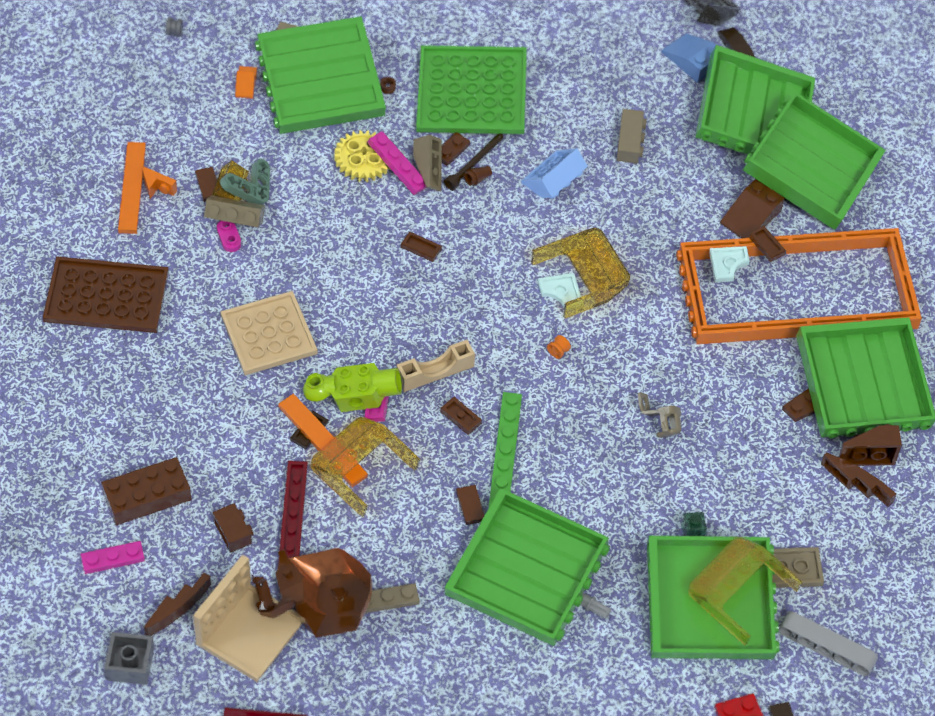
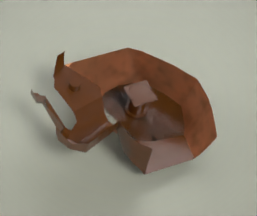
M339 548L288 558L285 550L279 551V564L275 574L282 599L278 603L273 602L267 579L252 575V583L256 585L260 600L256 603L260 615L274 619L296 607V611L307 630L315 638L356 631L368 608L372 595L373 582L369 571L358 560Z

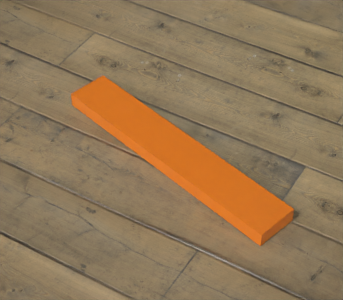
M127 142L118 233L137 234L146 142Z
M294 393L278 404L280 410L300 429L302 434L311 441L314 447L352 488L368 477V473Z

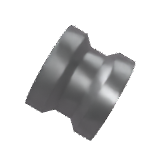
M168 17L166 35L176 34V36H181L183 19L173 20V18Z

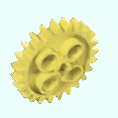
M359 130V134L352 131V136L346 134L345 139L340 138V143L336 144L334 151V161H336V167H340L339 172L345 171V177L351 175V180L358 177L359 182L362 178L368 182V178L375 181L376 176L382 178V173L387 174V169L390 168L367 143L369 138L376 135V132L370 135L369 130L365 134L361 130Z

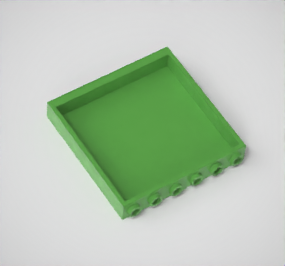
M648 537L647 566L651 658L774 659L776 653H779V641H776L775 633H778V621H775L774 614H777V602L773 600V595L776 594V583L772 582V575L775 574V564L771 563V556L774 555V545L770 544V537Z

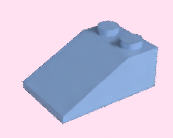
M686 33L662 49L661 52L698 83L706 78L710 55L716 44Z

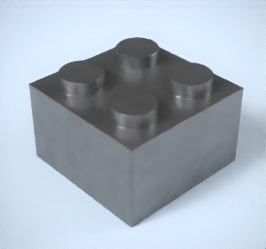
M111 632L104 666L106 680L147 685L155 648L153 636Z

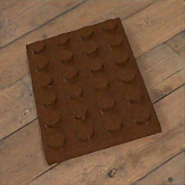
M56 256L43 313V322L157 333L169 267Z

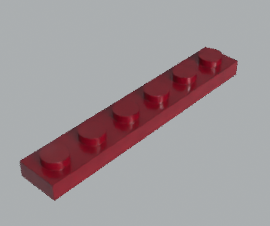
M288 460L279 551L285 550L288 558L300 556L308 461Z

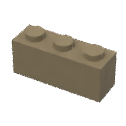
M622 110L616 161L638 164L639 157L643 156L644 147L640 146V144L644 143L645 133L642 132V129H646L647 119L643 118L644 111Z
M211 195L206 199L204 217L259 227L263 224L265 205Z

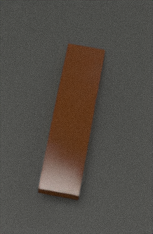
M827 452L823 455L821 465L848 490L855 486L868 499L875 495L887 507L894 503L897 493L881 480L845 459Z
M203 572L193 587L185 584L174 599L166 596L144 625L145 635L152 636L184 615L210 588L211 576Z

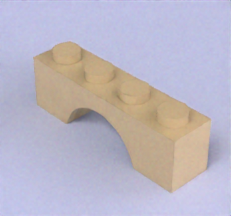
M464 340L450 345L444 354L432 361L418 362L414 358L397 364L401 375L403 391L406 392L473 368L475 353L468 340Z

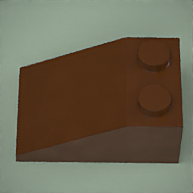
M754 179L743 190L722 218L720 224L740 238H749L750 232L762 226L766 227L782 211L785 198L757 179Z
M885 424L877 426L844 442L839 457L856 466L895 465L902 447L899 425Z

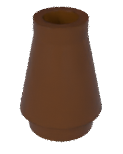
M488 165L471 168L464 173V179L469 186H476L491 176L492 170Z

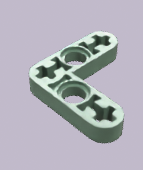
M260 158L252 164L251 182L235 174L228 173L221 178L220 184L225 191L250 203L263 205L269 200L270 165L266 160Z

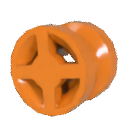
M557 335L554 338V342H550L547 345L548 352L556 359H561L564 352H568L571 349L569 341L562 335Z

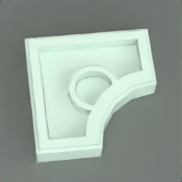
M747 246L710 248L709 250L715 282L734 281L735 272L742 266L749 265L750 260Z
M574 273L538 278L537 282L542 297H551L558 300L564 309L583 306Z

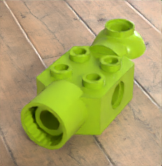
M375 363L337 367L332 375L328 376L313 373L307 377L303 386V394L306 399L318 402L331 395L341 412L379 408L384 397L401 395L402 393L399 369L378 370Z

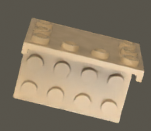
M242 554L193 615L197 646L258 682L303 624V621L299 614L292 609L274 619L260 615L256 603L260 601L257 589L251 585L250 561L248 557ZM272 598L274 603L279 602L276 599Z

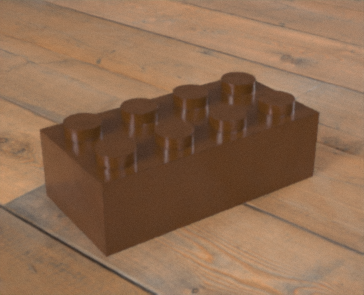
M177 457L101 482L102 492L115 526L192 500L190 486Z

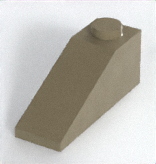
M432 135L413 139V157L426 187L440 192L442 139Z

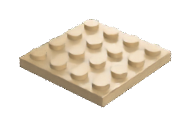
M293 291L220 311L221 318L244 375L318 354V349Z

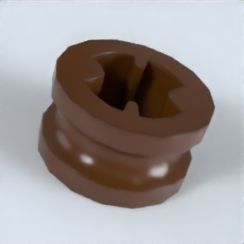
M384 77L381 79L380 87L384 94L395 92L396 81L394 78Z

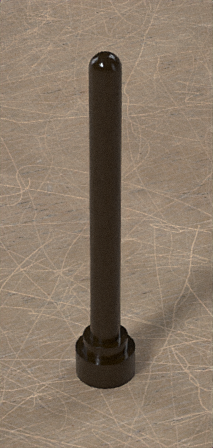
M497 134L456 174L449 175L444 180L445 187L454 191L460 185V179L464 177V173L483 159L504 138L503 134Z

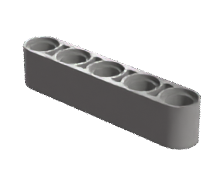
M788 612L778 629L782 636L863 676L870 675L878 659L877 654L872 650L795 612Z

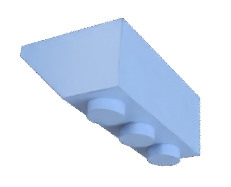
M578 148L556 150L523 178L521 183L541 198L552 199L559 195V191L562 188L568 187L574 178L581 176L583 170L588 165Z

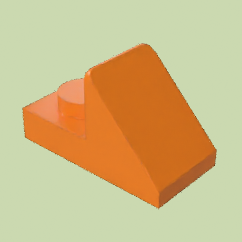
M239 67L236 75L235 97L253 99L257 67Z
M147 167L142 169L143 180L149 199L152 198L157 189L163 194L175 195L177 192V182L175 179Z

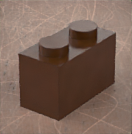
M235 503L212 512L213 522L230 553L252 544L253 530L249 524L246 525L242 509L237 508Z

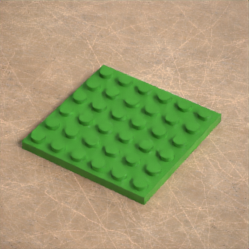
M421 45L416 132L524 134L527 47Z

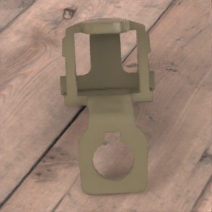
M642 392L638 393L641 412L648 416L660 415L662 432L656 433L657 437L664 438L681 432V408L665 406L658 408V410H650L648 395ZM668 416H669V421H670V427H671V429H669V426H668V420H667Z

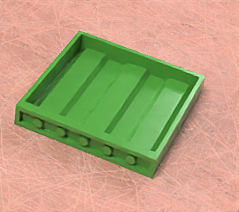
M362 16L257 34L255 48L257 52H260V56H258L259 65L264 68V71H262L263 81L268 84L266 93L267 97H271L272 101L270 102L271 113H275L273 118L274 126L279 129L280 134L385 116L386 106Z
M716 45L709 59L695 137L736 150L737 152L751 153L753 155L752 148L757 141L761 143L762 140L759 138L764 130L769 131L767 126L772 119H777L775 114L779 108L784 109L785 106L782 104L787 96L792 97L794 92H797L812 102L816 78Z
M794 92L792 97L787 96L783 102L784 109L780 107L775 114L777 119H772L767 126L769 131L764 130L759 138L762 140L761 143L757 141L752 148L753 155L749 153L744 160L746 165L743 171L836 230L886 150L797 92Z
M910 317L801 326L799 328L796 338L821 438L828 437L832 439L844 435L852 437L885 424L899 425V430L903 432L919 428L927 430L935 423V410Z
M500 488L444 587L445 595L547 644L555 646L557 641L562 640L566 624L572 622L575 607L581 605L584 590L590 588L593 573H598L601 567L600 560L602 556L606 557L610 550V545H608L609 537Z

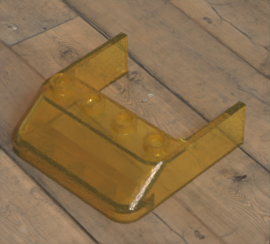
M590 228L532 250V265L560 255L568 256L590 294L566 302L563 312L564 318L608 303L629 285V272L603 231L599 228Z
M359 417L349 424L312 457L310 464L311 469L362 518L366 515L368 505L342 481V478L382 442L414 471L418 468L420 458L385 425L365 417Z
M736 537L691 581L688 592L698 604L741 643L746 645L751 635L723 611V605L763 564L767 565L796 592L799 591L803 582L763 546L744 537Z

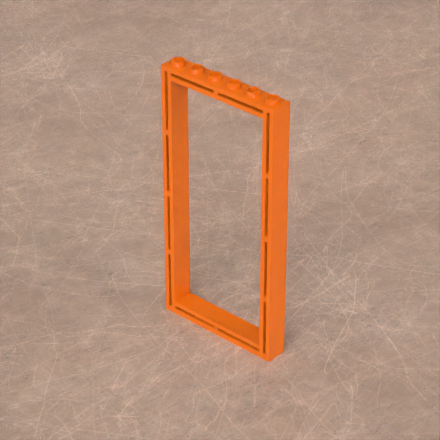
M899 228L774 237L786 250V254L887 247L903 310L900 312L707 325L694 260L710 259V248L747 246L749 256L764 255L750 238L681 242L679 250L676 251L677 261L681 262L679 273L684 278L682 288L687 293L685 304L686 307L690 308L688 319L693 324L691 335L692 338L696 339V344L796 338V334L801 326L910 317L912 328L918 329L922 320Z

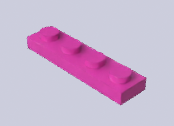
M383 131L369 138L367 143L413 195L427 188L422 175Z

